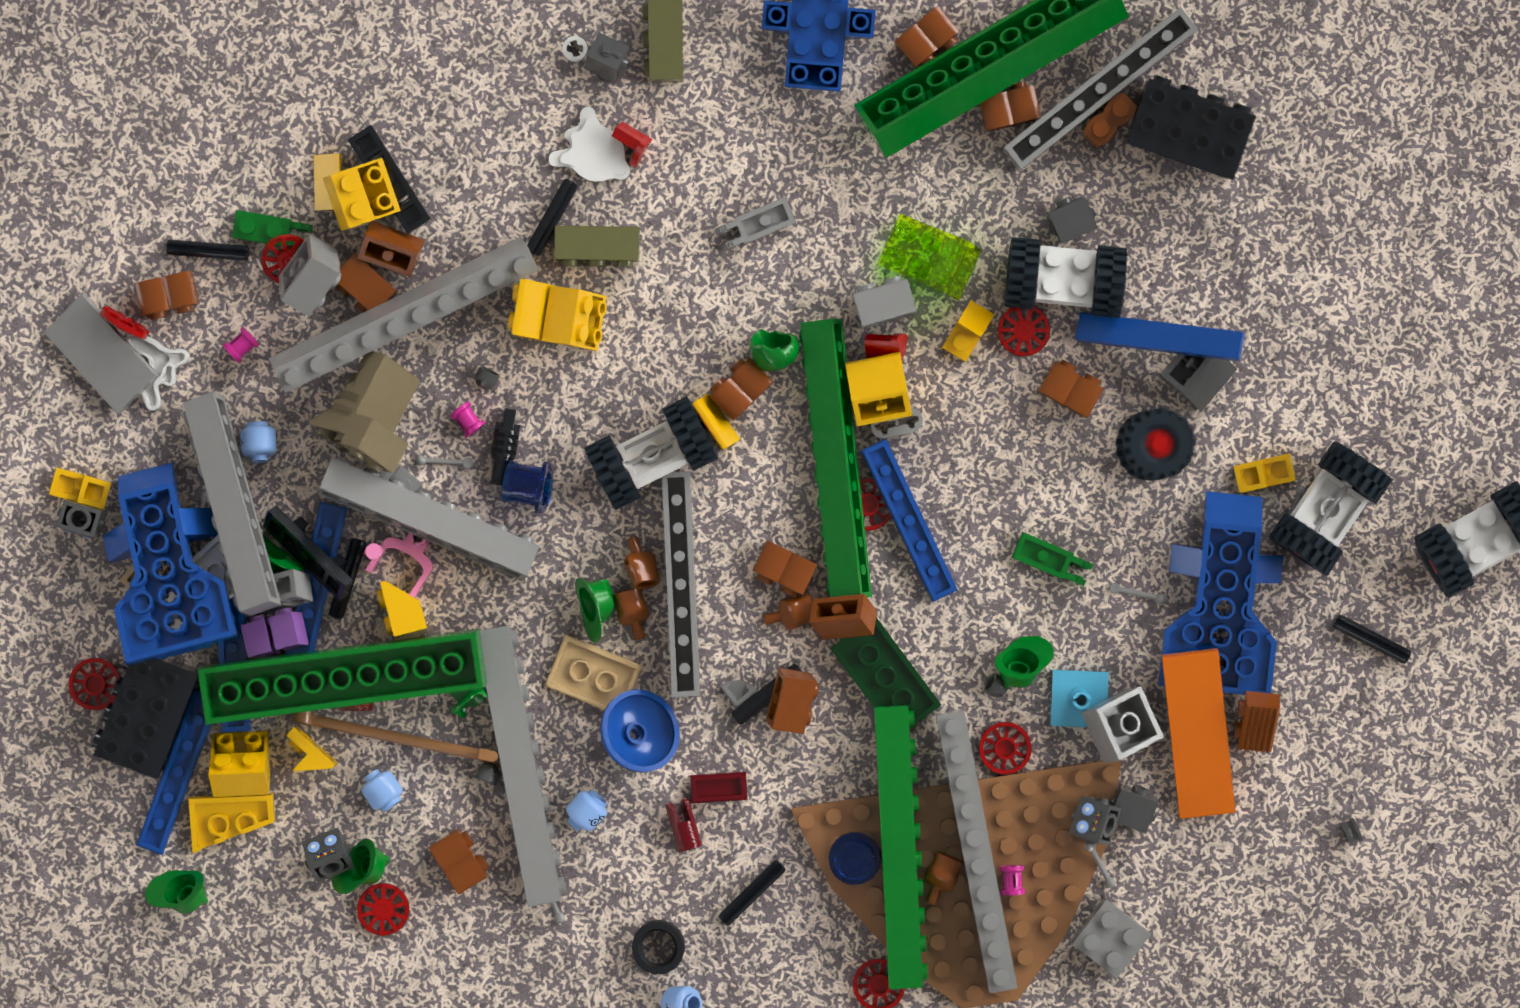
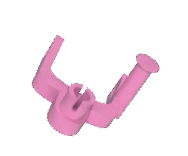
M408 533L404 541L388 537L381 546L376 543L369 544L365 549V554L371 559V562L365 570L370 574L375 569L384 552L389 548L403 551L417 560L423 568V574L409 594L415 598L433 570L432 562L423 554L430 542L425 539L421 542H415V535Z

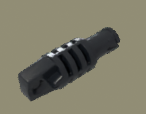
M505 408L503 422L496 421L490 455L492 456L491 459H494L490 484L507 487L510 462H513L516 458L521 425L514 424L515 409Z

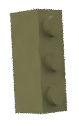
M648 0V3H643V20H648V31H643V47L649 48V59H644V76H649L650 83L684 82L682 0Z
M555 226L554 259L561 261V266H578V261H589L590 267H605V262H617V267H633V262H640V228L622 226Z

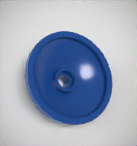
M629 690L613 698L602 714L600 733L603 745L609 756L621 767L638 773L652 772L666 765L676 753L680 739L678 720L672 708L660 696L646 690ZM630 731L635 733V740L630 737Z

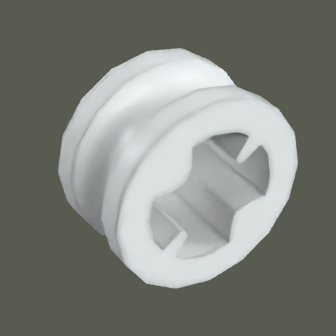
M572 36L565 40L562 50L564 56L569 61L580 62L586 58L588 47L582 38ZM572 42H577L578 46H583V52L579 51L580 55L574 57L572 52L567 51L568 46L572 47Z

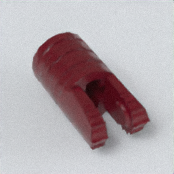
M688 797L681 799L680 802L685 819L683 822H680L674 804L672 802L665 804L678 852L702 846Z

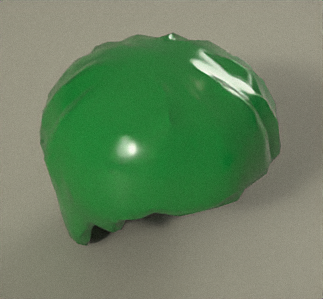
M759 329L753 334L749 343L754 362L765 372H777L785 369L794 363L799 353L797 337L791 333L786 334L777 330L767 332Z

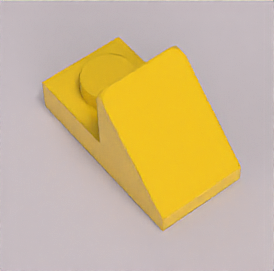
M970 300L942 348L966 362L995 314Z
M298 726L293 727L286 735L291 739L289 745L300 754L303 751L307 754L293 771L332 769L338 764L333 757Z

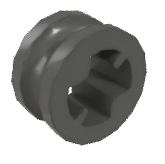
M1353 818L1349 819L1347 824L1344 822L1340 823L1341 830L1349 846H1352L1356 840L1359 842L1363 841L1360 830Z

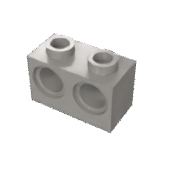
M295 569L273 574L281 605L260 613L268 614L276 610L313 602L310 575Z

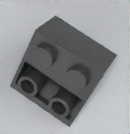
M1176 354L1158 377L1197 410L1202 412L1235 373L1237 368L1229 360Z

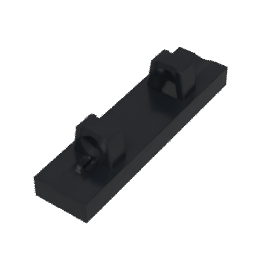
M369 125L348 139L362 164L379 158L383 159L397 201L408 195L406 200L398 203L401 211L394 213L408 235L432 220L372 125Z
M277 505L268 510L263 527L338 601L345 598L353 582L343 571L347 560L341 554L331 559L305 534L308 522L303 517L292 521Z

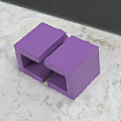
M291 608L276 610L275 616L268 619L266 615L249 618L250 623L241 625L248 658H262L280 653L281 649L288 651L309 645L302 612H293Z

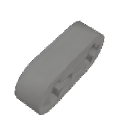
M911 408L912 416L918 417V421L914 423V428H909L908 424L898 425V420L905 419L906 417L885 421H895V426L888 428L887 434H882L881 430L876 431L875 425L879 424V422L870 424L871 431L874 436L880 439L913 433L922 426L923 417L917 409Z

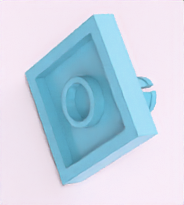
M1052 670L1050 726L1087 727L1081 712L1108 698L1109 672Z

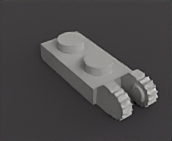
M783 197L734 218V221L714 230L716 235H723L728 233L729 230L738 227L741 237L734 240L731 239L721 245L723 251H727L743 243L746 245L796 224V220L786 197Z

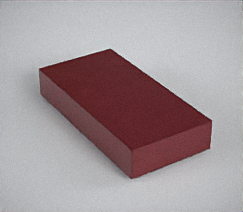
M746 772L690 775L692 803L748 800Z

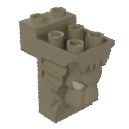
M371 351L365 354L360 361L359 373H352L350 375L347 386L343 389V392H339V399L333 401L331 409H326L320 415L311 419L309 424L318 430V436L332 442L333 440L336 443L335 448L356 460L367 462L366 468L378 474H381L382 471L394 474L408 446V443L395 435L394 431L420 380L386 354Z

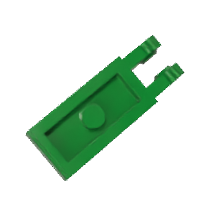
M236 210L232 238L267 244L277 236L290 234L291 228L302 232H312L313 225L292 222L293 220ZM286 241L287 247L293 246L295 243L294 241ZM282 242L276 243L275 245L282 246Z
M1024 532L1021 533L1011 558L1060 579L1066 578L1082 586L1086 583L1083 577L1067 572L1070 562L1086 570H1091L1093 564L1073 556V553Z

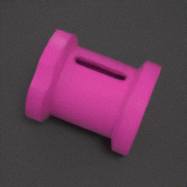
M245 327L240 329L241 332L233 340L223 344V347L238 363L242 361V357L248 351L260 345Z
M469 401L449 415L451 420L455 419L463 429L465 438H468L486 424L484 420H479L472 411Z
M1024 865L999 866V871L1002 872L1003 884L1000 895L1025 894V889L1022 888L1021 873L1024 870Z

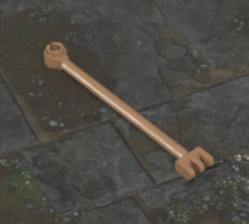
M313 711L292 713L291 722L466 757L484 763L497 764L500 761L499 755L493 750L477 749L312 714Z

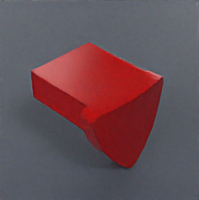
M623 121L615 128L612 134L613 138L635 150L629 165L637 168L652 138Z
M895 333L894 335L867 334L864 339L866 359L900 352L903 361L908 336L903 333Z

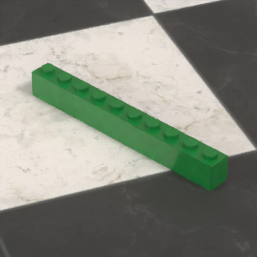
M825 319L802 322L799 339L804 351L802 367L807 379L805 395L810 407L808 423L813 435L811 451L813 456H815L816 463L814 479L818 484L819 491L817 507L821 512L822 519L820 535L824 540L825 547L823 562L827 568L828 575L826 590L830 597L865 594L868 598L872 597L851 395L845 366L847 358L843 320Z
M908 705L874 706L889 989L923 988V980H928L927 963H922L921 952H926V935H920V924H925L924 907H919L918 896H924L923 879H917V868H922L921 851H916L915 840H921L920 823H914V812H919L918 795H913L912 784H918L917 767H911V756L916 755L915 739H910L909 728L915 727L914 711H908Z

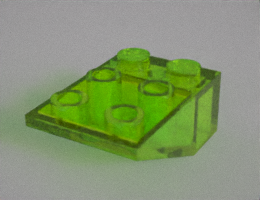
M900 213L877 264L959 301L982 250L967 240Z

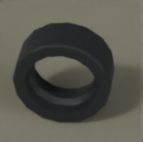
M652 920L642 925L636 932L632 942V955L637 965L644 971L652 974H666L674 970L682 961L685 951V941L680 929L673 923L665 920ZM653 931L667 932L675 942L673 956L664 963L650 962L642 952L644 938Z

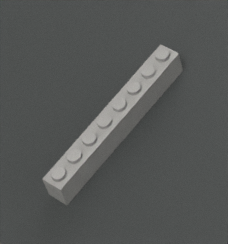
M1180 7L1004 146L1003 152L1018 171H1022L1114 96L1195 34L1198 28Z
M212 391L184 402L185 412L183 417L191 431V447L199 460L197 469L200 477L205 482L206 490L204 494L214 515L212 516V524L220 537L219 550L226 559L228 567L226 569V576L233 585L235 593L233 595L234 604L241 613L252 616L281 605L225 397Z
M332 457L316 494L521 581L528 576L539 545L533 543L534 540L529 536L523 534L516 536L509 533L508 528L503 525L485 523L482 521L483 518L475 513L467 512V514L457 511V507L449 502L441 501L439 503L431 500V496L423 491H410L405 488V484L394 479L389 481L382 479L378 473L368 468L363 470L353 466L352 461L343 457H338L337 459Z
M671 472L662 477L672 697H691L701 695L691 472Z

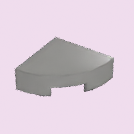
M742 680L727 681L719 686L736 708L758 692L756 687Z

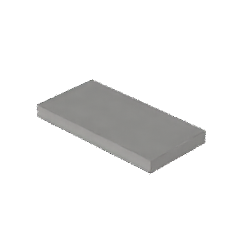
M81 294L44 332L117 414L122 413L158 376L114 325L100 314V310L86 294Z

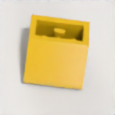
M382 158L323 178L341 231L401 211Z
M520 279V284L514 285L512 301L516 302L515 312H510L508 329L512 330L513 336L538 341L542 340L550 284Z
M550 285L541 341L598 351L599 343L602 340L601 327L603 316L607 309V296L580 289Z
M900 352L845 363L857 427L912 416L911 402Z
M387 581L380 582L381 589L376 590L381 610L387 608L388 617L383 619L388 637L394 635L395 640L428 634L420 601Z
M268 731L212 734L208 776L213 797L269 795L271 774Z

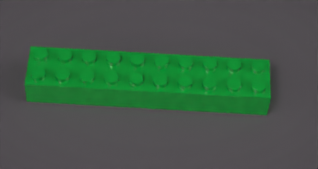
M1033 0L854 104V107L864 127L884 157L887 158L1028 75L1045 67L1064 54L1069 53L1076 47L1093 39L1107 29L1117 25L1128 18L1129 15L1122 0Z
M480 629L203 665L197 669L206 725L482 689L487 685Z

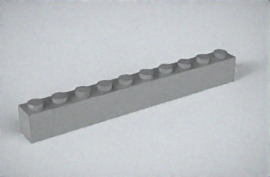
M519 237L268 359L284 392H289L539 271L527 244L522 237Z
M511 625L480 630L487 678L486 690L527 905L532 907L558 902L563 899L562 894L566 893L564 877H558L557 866H561L559 850H553L551 839L556 838L553 822H548L546 811H551L548 794L543 795L541 784L545 783L543 767H537L536 756H540L538 740H532L530 730L535 728L532 712L527 713L525 704L526 701H530L527 684L522 685L520 674L525 672L522 657H516L515 647L519 646L517 630H511Z
M963 709L935 714L989 993L1016 989V977L965 712Z

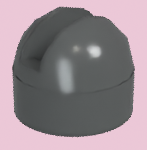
M480 366L475 377L476 384L484 390L491 389L497 383L500 375L484 366Z
M993 673L985 685L984 693L999 698L1008 689L1005 688L1001 676Z
M486 762L478 768L475 777L496 785L499 778V768L495 764Z

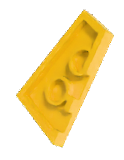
M269 793V795L213 797V795L190 796L188 799L192 853L198 852L210 845L224 842L226 839L239 834H245L269 825L275 821L274 793Z

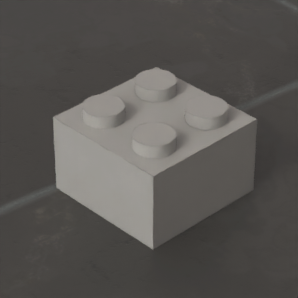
M309 233L279 275L281 301L307 316H310L314 309H320L325 301L327 291L330 287L335 288L341 278L338 250Z
M900 276L885 279L884 285L874 288L873 283L857 288V293L853 294V301L861 329L914 315L917 312L908 279L901 280Z
M1141 686L1125 689L1081 712L1104 763L1120 761L1164 737Z
M1103 897L1070 942L1107 972L1118 978L1151 933Z

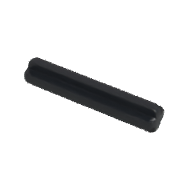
M569 179L563 180L529 240L527 246L532 254L536 256L541 255L555 230V226L558 225L576 193L578 185Z
M169 239L166 244V253L178 256L247 261L249 258V247L246 245Z
M358 538L351 539L345 558L347 563H345L343 571L353 582L345 598L338 601L333 597L329 609V616L337 619L344 617L366 547L364 540Z
M1338 615L1333 622V628L1403 664H1406L1411 656L1409 649L1343 615Z
M792 664L787 668L802 671L796 664ZM776 678L732 711V716L740 725L770 704Z
M774 860L719 914V919L725 925H731L785 872V867L778 860Z

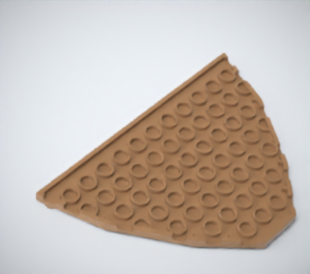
M1103 760L978 779L999 894L1000 890L1003 889L1002 872L999 871V866L1024 865V870L1021 873L1022 888L1025 889V894L1000 895L1017 988L989 993L964 863L960 869L953 891H942L936 905L926 902L932 886L925 882L924 877L934 859L936 851L946 853L963 861L949 784L913 789V795H918L919 812H914V823H920L921 840H915L916 851H921L922 868H917V879H923L924 896H918L919 907H924L925 924H920V935H926V952H921L922 963H927L928 980L924 981L961 1008L1016 1001L1021 997L1065 937L1097 868V864L1090 851L1084 849L1085 840L1078 839L1077 836L1069 833L1073 822L1072 813L1078 806L1081 796H1094L1096 799L1102 797L1108 799L1110 803L1111 798L1116 796L1121 760L1104 763ZM879 794L793 807L792 813L830 887L886 947ZM1096 843L1095 850L1101 859L1107 845Z

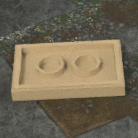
M565 634L544 686L605 710L613 698L623 692L634 689L643 665Z

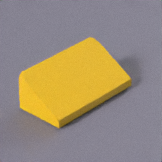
M340 153L313 155L315 211H334L323 178L342 171V155Z
M707 394L693 402L692 406L722 450H725L739 441L740 438L721 409L711 400V394Z

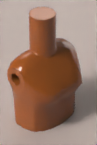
M637 536L628 538L627 542L631 554L625 557L624 565L633 588L646 589L658 585L661 579L657 570L655 555L651 552L642 551Z
M631 588L614 593L619 623L621 625H631L634 640L645 638L641 622L648 619L650 615L642 590Z
M811 594L780 600L779 611L764 614L766 625L782 621L784 627L791 630L809 624L813 602Z
M936 851L934 859L924 877L925 882L932 886L926 899L927 903L936 905L942 891H953L960 869L964 863L962 860Z

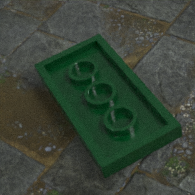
M877 617L874 635L843 638L830 648L873 707L908 705V711H914L916 725L941 706L939 700Z

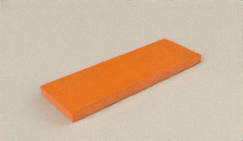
M1218 648L1163 654L1162 664L1179 818L1236 813Z

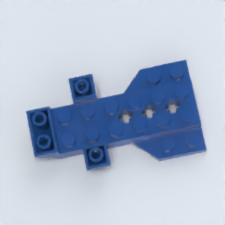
M792 0V3L764 1L761 29L789 35L785 87L841 92L845 39H873L876 10L848 8V0Z
M173 463L118 476V498L124 522L103 535L108 562L113 563L132 558L135 577L129 585L130 588L114 608L124 659L127 665L154 658L157 660L211 647L212 643L238 637L226 583L194 564L189 541L194 542L218 535L212 524V508H181L178 494L179 487ZM165 565L171 569L167 576L159 574L163 571V566ZM170 592L177 595L172 603L165 601V599L169 598ZM178 618L183 624L180 625L178 630H175L171 626L175 624V619Z
M1206 491L1201 547L1173 543L1171 546L1169 572L1197 577L1194 606L1164 629L1158 685L1165 686L1162 664L1163 654L1218 648L1220 659L1224 660V664H1220L1223 693L1245 695V691L1271 694L1277 641L1252 610L1255 584L1281 583L1284 555L1259 553L1262 533V497ZM1222 600H1227L1226 603L1230 605V609H1226L1224 614H1219L1220 610L1216 609V605L1221 604ZM1219 628H1223V631L1227 632V637H1222L1221 641L1217 642V638L1213 636V633L1218 632Z

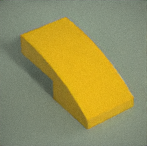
M1291 453L1233 466L1239 493L1296 481Z
M56 467L49 495L104 509L111 482Z

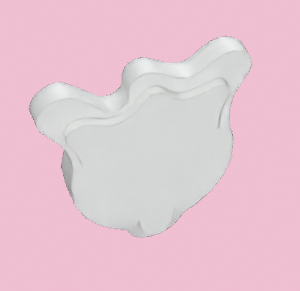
M585 107L581 110L579 125L566 130L564 136L570 142V147L554 151L549 155V163L553 167H569L576 171L579 176L591 182H602L612 179L625 180L630 175V167L626 162L623 143L612 137V130L599 123L596 113L591 107Z
M139 337L126 339L158 374L140 394L146 408L150 411H156L162 405L159 387L163 384L168 387L176 384V370L190 360V354L185 349H168L151 337L146 339Z

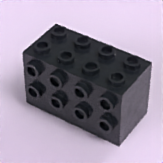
M1154 75L1153 79H1146L1124 143L1234 180L1256 119V115L1251 114L1252 108L1238 103H1234L1233 107L1225 105L1224 98L1213 94H1207L1206 98L1197 95L1198 89L1184 84L1180 86V89L1170 86L1172 80L1158 75Z
M154 658L127 665L124 660L122 668L126 669L124 678L120 676L115 683L112 695H115L116 698L114 703L110 702L104 711L101 721L106 722L104 729H99L95 734L91 747L96 748L93 755L158 779L199 678L198 670L171 658L161 660Z

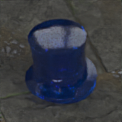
M510 461L503 478V502L528 504L535 506V513H543L550 503L553 491V471L550 463L544 461L542 467H533Z
M859 832L843 834L831 846L829 852L831 871L836 878L845 884L859 885L868 882L878 873L881 866L882 858L879 846L866 834Z

